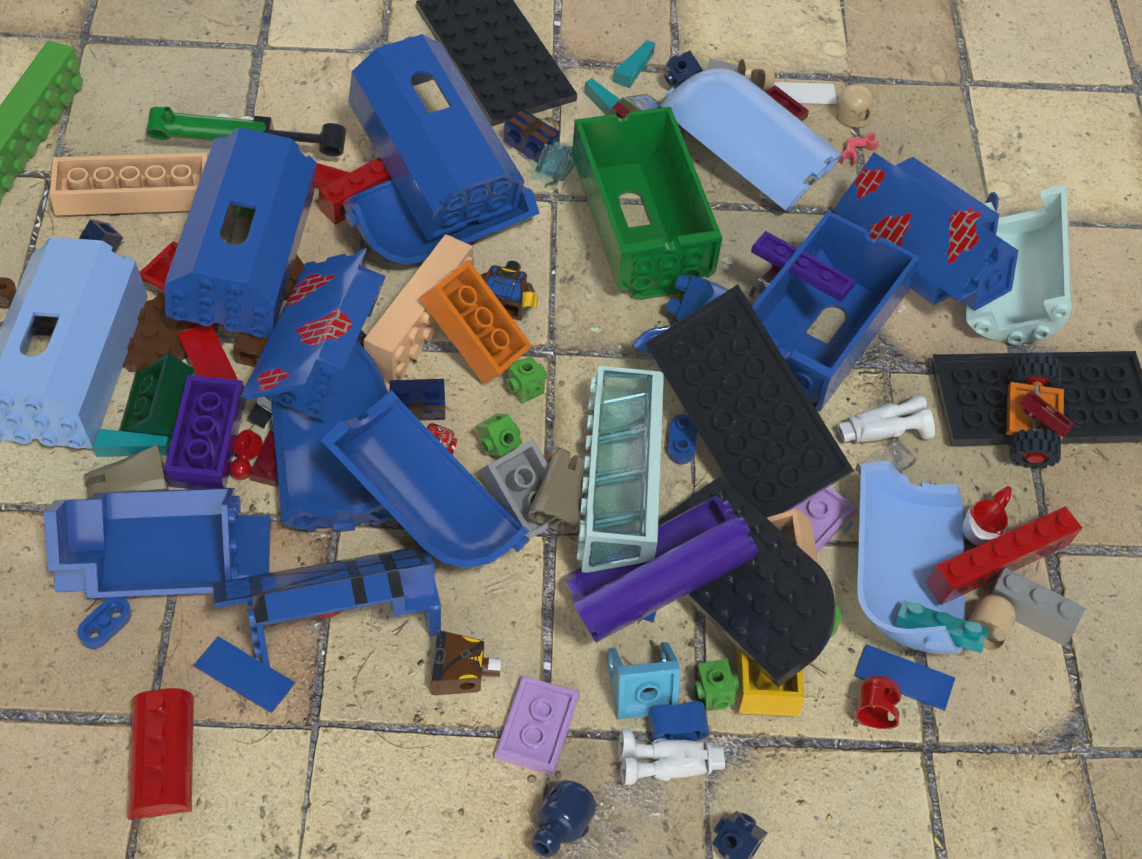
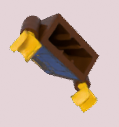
M512 260L508 261L505 267L491 266L487 273H483L480 276L512 319L522 321L525 306L537 309L538 294L535 293L533 285L527 282V274L520 271L521 265L518 262Z

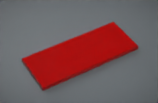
M199 325L177 333L197 376L238 380L212 325Z

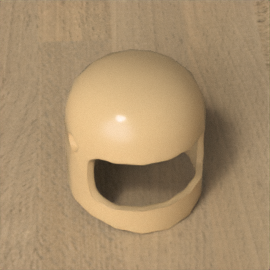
M765 58L740 59L737 68L738 73L744 75L764 92L772 87L775 80V69L769 60Z
M859 84L849 85L843 89L839 96L837 118L842 124L849 127H865L871 122L870 107L873 104V95L870 90ZM862 111H866L869 117L864 121H859V114Z
M988 595L982 597L976 603L968 621H973L980 625L987 623L999 628L1003 632L1005 639L1002 641L985 640L984 648L996 651L1006 645L1011 627L1016 620V611L1011 602L1004 597Z

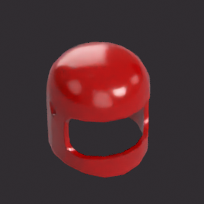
M881 675L866 678L858 689L856 719L861 724L876 729H892L897 727L900 713L894 705L901 701V690L898 684L891 678ZM888 712L895 717L894 720H888Z

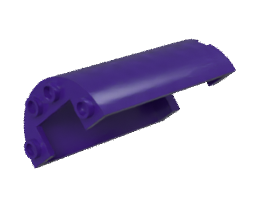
M718 495L658 526L654 560L588 573L581 572V567L564 576L573 595L571 599L577 612L597 643L755 559V554L759 551L751 536H748L751 531L743 516L737 518L728 500L722 502ZM624 544L589 564L638 556L640 546Z

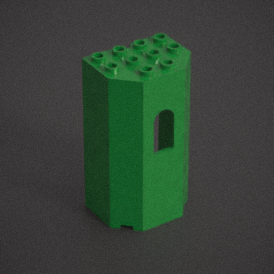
M671 106L633 111L628 113L625 118H618L616 114L575 119L572 157L617 288L623 291L627 289L632 292L633 297L644 300L686 293L675 288L679 275L689 277L693 275L699 278L704 276L709 278L717 270L723 237ZM626 193L638 195L642 199L650 224L628 227L619 197Z

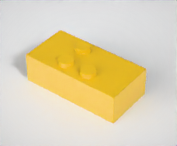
M736 647L737 676L740 684V692H738L739 714L799 717L805 698L803 669L778 688Z

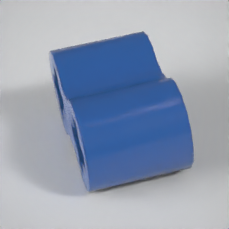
M692 701L681 705L661 704L652 707L648 711L653 741L661 738L666 740L699 741L705 739L710 734L705 706L702 702Z

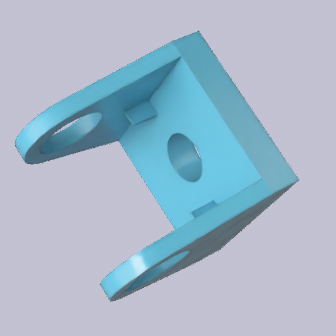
M668 642L660 644L661 662L623 666L616 648H608V669L618 719L649 716V709L661 704L678 705L680 667ZM646 688H654L650 692H642Z

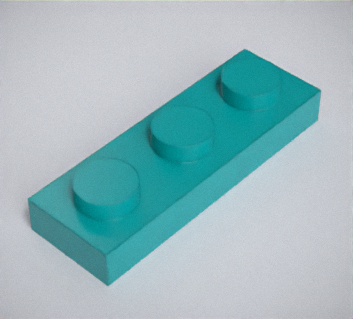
M905 600L895 625L906 629L946 626L955 645L978 653H982L989 628L981 626L976 622L966 621L949 613L938 612L926 608L919 603H911Z

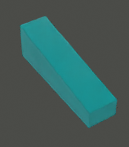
M649 40L645 41L614 70L613 82L630 88L654 55L655 43Z
M593 78L585 82L584 93L605 115L609 114L611 108L618 101L620 102L621 99Z
M99 429L93 448L96 457L131 456L158 444L162 456H168L170 442L167 436Z

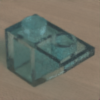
M556 141L553 145L545 143L535 171L555 180L564 181L575 166L572 157V146Z

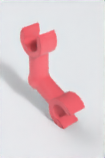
M868 133L863 138H848L840 163L843 164L844 159L849 158L852 160L853 167L857 160L855 148L865 147L867 150H876L879 142H872L876 134Z

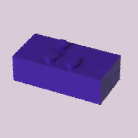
M187 375L164 469L169 487L184 489L226 488L230 473L229 466L234 455V441L239 433L246 398L241 397L244 390L243 381Z

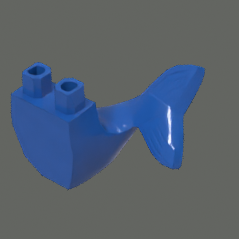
M679 275L675 288L686 292L683 301L671 298L666 310L676 316L677 319L682 320L728 291V289L718 283L693 275L692 277ZM671 326L652 328L643 332L635 340L634 348L651 354L645 343Z

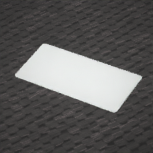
M774 83V85L798 103L837 104L834 84Z

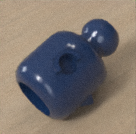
M563 780L556 783L545 797V800L536 812L535 821L539 829L535 831L531 838L532 847L537 853L544 857L554 856L560 850L561 843H572L587 834L589 831L588 824L596 813V800L585 786L576 781Z

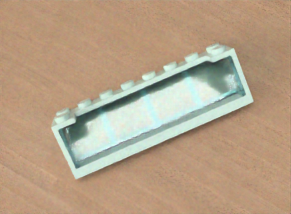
M598 366L597 377L592 376L590 392L595 393V395L589 396L588 411H593V415H588L587 431H592V435H586L585 451L590 452V456L585 455L584 472H588L589 476H583L582 493L587 494V498H582L580 515H585L586 517L585 520H580L577 560H582L581 572L588 573L650 562L655 558L658 538L663 372Z

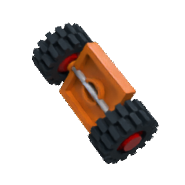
M1029 353V356L1021 355V358L1017 357L1012 362V382L1008 385L1006 435H1012L1010 437L1011 462L1016 463L1018 466L1024 465V468H1029V466H1033V469H1038V466L1047 468V465L1052 467L1061 460V440L1063 437L1056 432L1052 433L1051 430H1047L1045 428L1046 424L1040 419H1033L1023 411L1024 407L1019 404L1023 397L1032 390L1064 415V389H1059L1062 363L1057 357L1053 358V355L1048 354L1044 356V353H1039V355Z

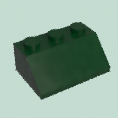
M167 353L137 371L119 431L167 436L171 439L187 375H193L195 369L172 354Z

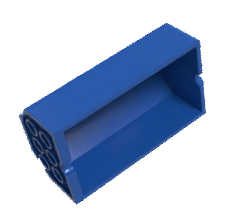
M423 34L407 37L404 40L384 44L376 48L352 70L348 103L427 241L466 228L472 221L478 220L480 223L517 210L524 179L442 43ZM434 80L450 107L429 114L413 86Z
M240 127L233 130L231 135L225 138L220 136L213 140L165 281L166 317L199 323L203 326L221 323L226 330L231 332L251 334L259 338L270 337L279 318L314 197L316 161L310 155H303L298 150L299 145L293 139ZM230 204L256 209L247 239L237 245L224 242L220 236Z
M827 211L752 305L817 412L824 408L908 293L920 256L882 237L878 240L870 238L865 228L830 211ZM802 251L856 280L854 287L842 302L789 274L791 265L795 264ZM831 307L838 308L845 313L847 319L828 344L807 334V331L825 309Z

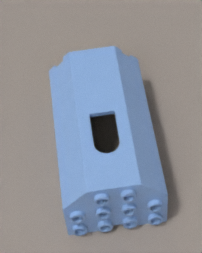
M50 237L45 241L42 248L36 249L32 253L0 329V441H14L26 444L31 443L33 439H39L40 443L46 446L58 445L69 446L75 449H93L128 353L127 346L137 328L140 310L144 308L148 297L135 260L127 255L122 258L111 251L113 247L104 241ZM40 317H58V322L47 349L37 356H25Z

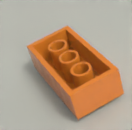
M469 260L453 269L419 297L483 383L500 375L532 347L530 341Z

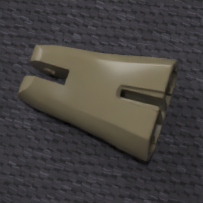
M154 445L125 459L85 473V485L88 487L86 491L87 498L91 499L95 493L169 490L159 445Z
M558 447L551 458L544 480L529 509L528 518L544 525L549 523L551 529L563 534L578 533L581 520L584 458L574 455L570 459V452Z

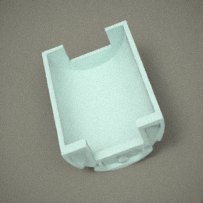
M1066 184L1041 190L1044 208L999 218L996 235L1019 250L1012 291L976 311L966 305V321L976 333L995 341L1020 345L1026 342L1047 339L1050 335L1060 330L1070 318L1072 297L1068 193ZM991 202L985 203L986 206L995 211Z

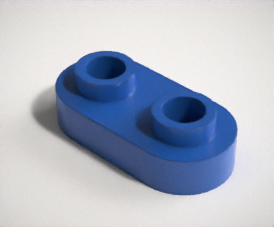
M685 414L677 415L672 419L667 449L669 459L680 465L687 464L693 460L697 439V428L691 418Z
M110 597L102 602L80 623L78 636L81 644L90 649L104 646L130 621L132 612L129 602L123 597ZM115 613H121L118 617H112ZM95 633H98V634H99L97 637H94V638H91V637H90L92 634H95Z

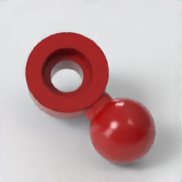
M247 429L240 432L235 438L233 449L239 456L229 466L230 475L234 479L245 480L249 477L252 469L249 459L256 457L262 448V438L259 434Z

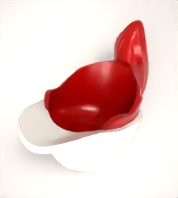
M1010 486L999 490L990 500L976 502L973 507L968 509L962 526L963 533L970 543L979 546L1005 534L1008 516L1004 508L1011 498L1012 490Z

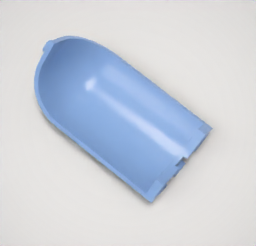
M716 68L696 73L675 89H670L664 98V102L661 104L662 108L671 106L676 121L680 126L785 211H790L810 188L808 184L810 180L814 178L818 181L822 176L828 174L843 156L841 152L752 81L732 70Z
M887 460L861 464L857 585L859 603L871 623L895 642L928 653L960 654L963 647L953 643L946 626L906 629L895 625L904 600L911 603H919L926 608L938 612H946L954 617L965 620V595L941 605L925 583L936 565L965 552L962 526L964 521V499L958 485H933L922 482L920 486L910 483L909 477L899 473L890 461Z

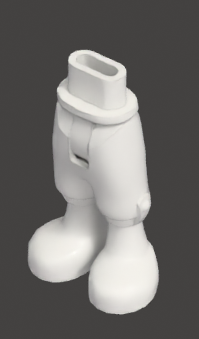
M922 394L912 395L908 401L899 405L893 403L884 404L881 407L848 417L847 422L837 424L843 442L851 440L855 443L860 441H879L901 436L908 429H917L920 436L926 440L932 439L935 436L933 415L931 410L927 409V401ZM903 415H911V416L904 417V418H903V417H899V416H903Z
M630 729L620 730L618 757L621 762L620 778L623 785H633L637 779L653 776L657 780L668 781L675 778L703 774L709 775L712 770L725 769L723 746H711L710 742L666 740L663 738L654 740L652 744H642L636 742L634 733ZM651 758L652 760H657L653 763L637 762V759Z

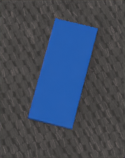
M219 636L194 664L195 668L271 714L295 685V682L269 666H264L261 661Z
M867 644L855 675L856 678L862 680L875 675L889 677L898 684L901 695L943 711L946 709L955 681V677Z

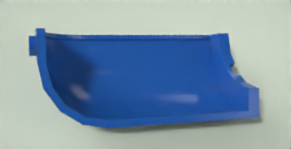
M392 179L358 192L342 203L349 226L354 228L360 239L368 247L386 260L403 264L425 261L445 236L427 241ZM523 186L517 210L480 223L478 220L472 221L466 228L446 235L468 244L540 214L533 191Z
M356 341L343 370L325 421L294 408L284 406L274 400L271 401L282 524L313 532L317 529L316 527L333 528V532L354 531L355 525L371 522L373 526L394 519L384 506L321 441L340 421L350 420L355 417L361 421L366 418L364 412L388 393L384 378L376 363L358 341Z
M392 390L364 412L366 418L361 421L356 417L350 420H342L321 439L327 448L422 548L443 563L464 568L491 564L512 549L518 553L530 541L527 538L531 534L525 526L523 527L492 497L401 402Z

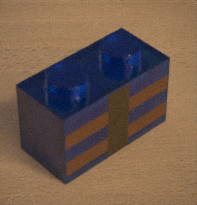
M524 109L504 123L503 141L538 164H542L559 149L560 132Z
M444 379L389 380L390 391L392 390L419 421L445 420Z

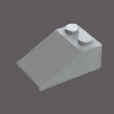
M534 439L478 471L494 499L523 527L525 526L531 534L527 536L528 539L550 528L549 523L544 525L528 518L529 509L549 466Z

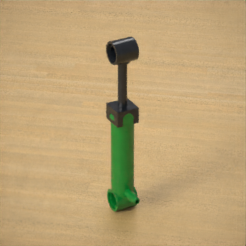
M169 106L152 107L149 111L146 128L147 136L160 141L169 140L171 137L213 141L220 136L225 138L231 135L233 130L241 127L291 138L296 142L319 144V151L331 157L343 155L346 128L335 123L324 124L320 134L275 130L271 117L254 116L253 120L174 113Z

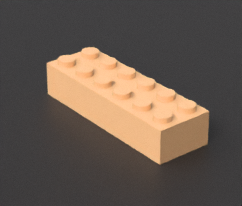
M177 153L53 157L50 198L55 216L190 211L208 154Z
M445 234L364 338V349L373 358L384 378V382L393 386L399 377H404L410 362L419 357L422 346L426 341L429 342L433 338L435 329L439 325L419 297L467 260L474 265L473 246Z

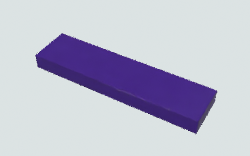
M765 231L753 244L751 253L782 269L798 248ZM804 251L801 252L800 257L795 264L791 265L789 274L840 302L851 291L856 281Z

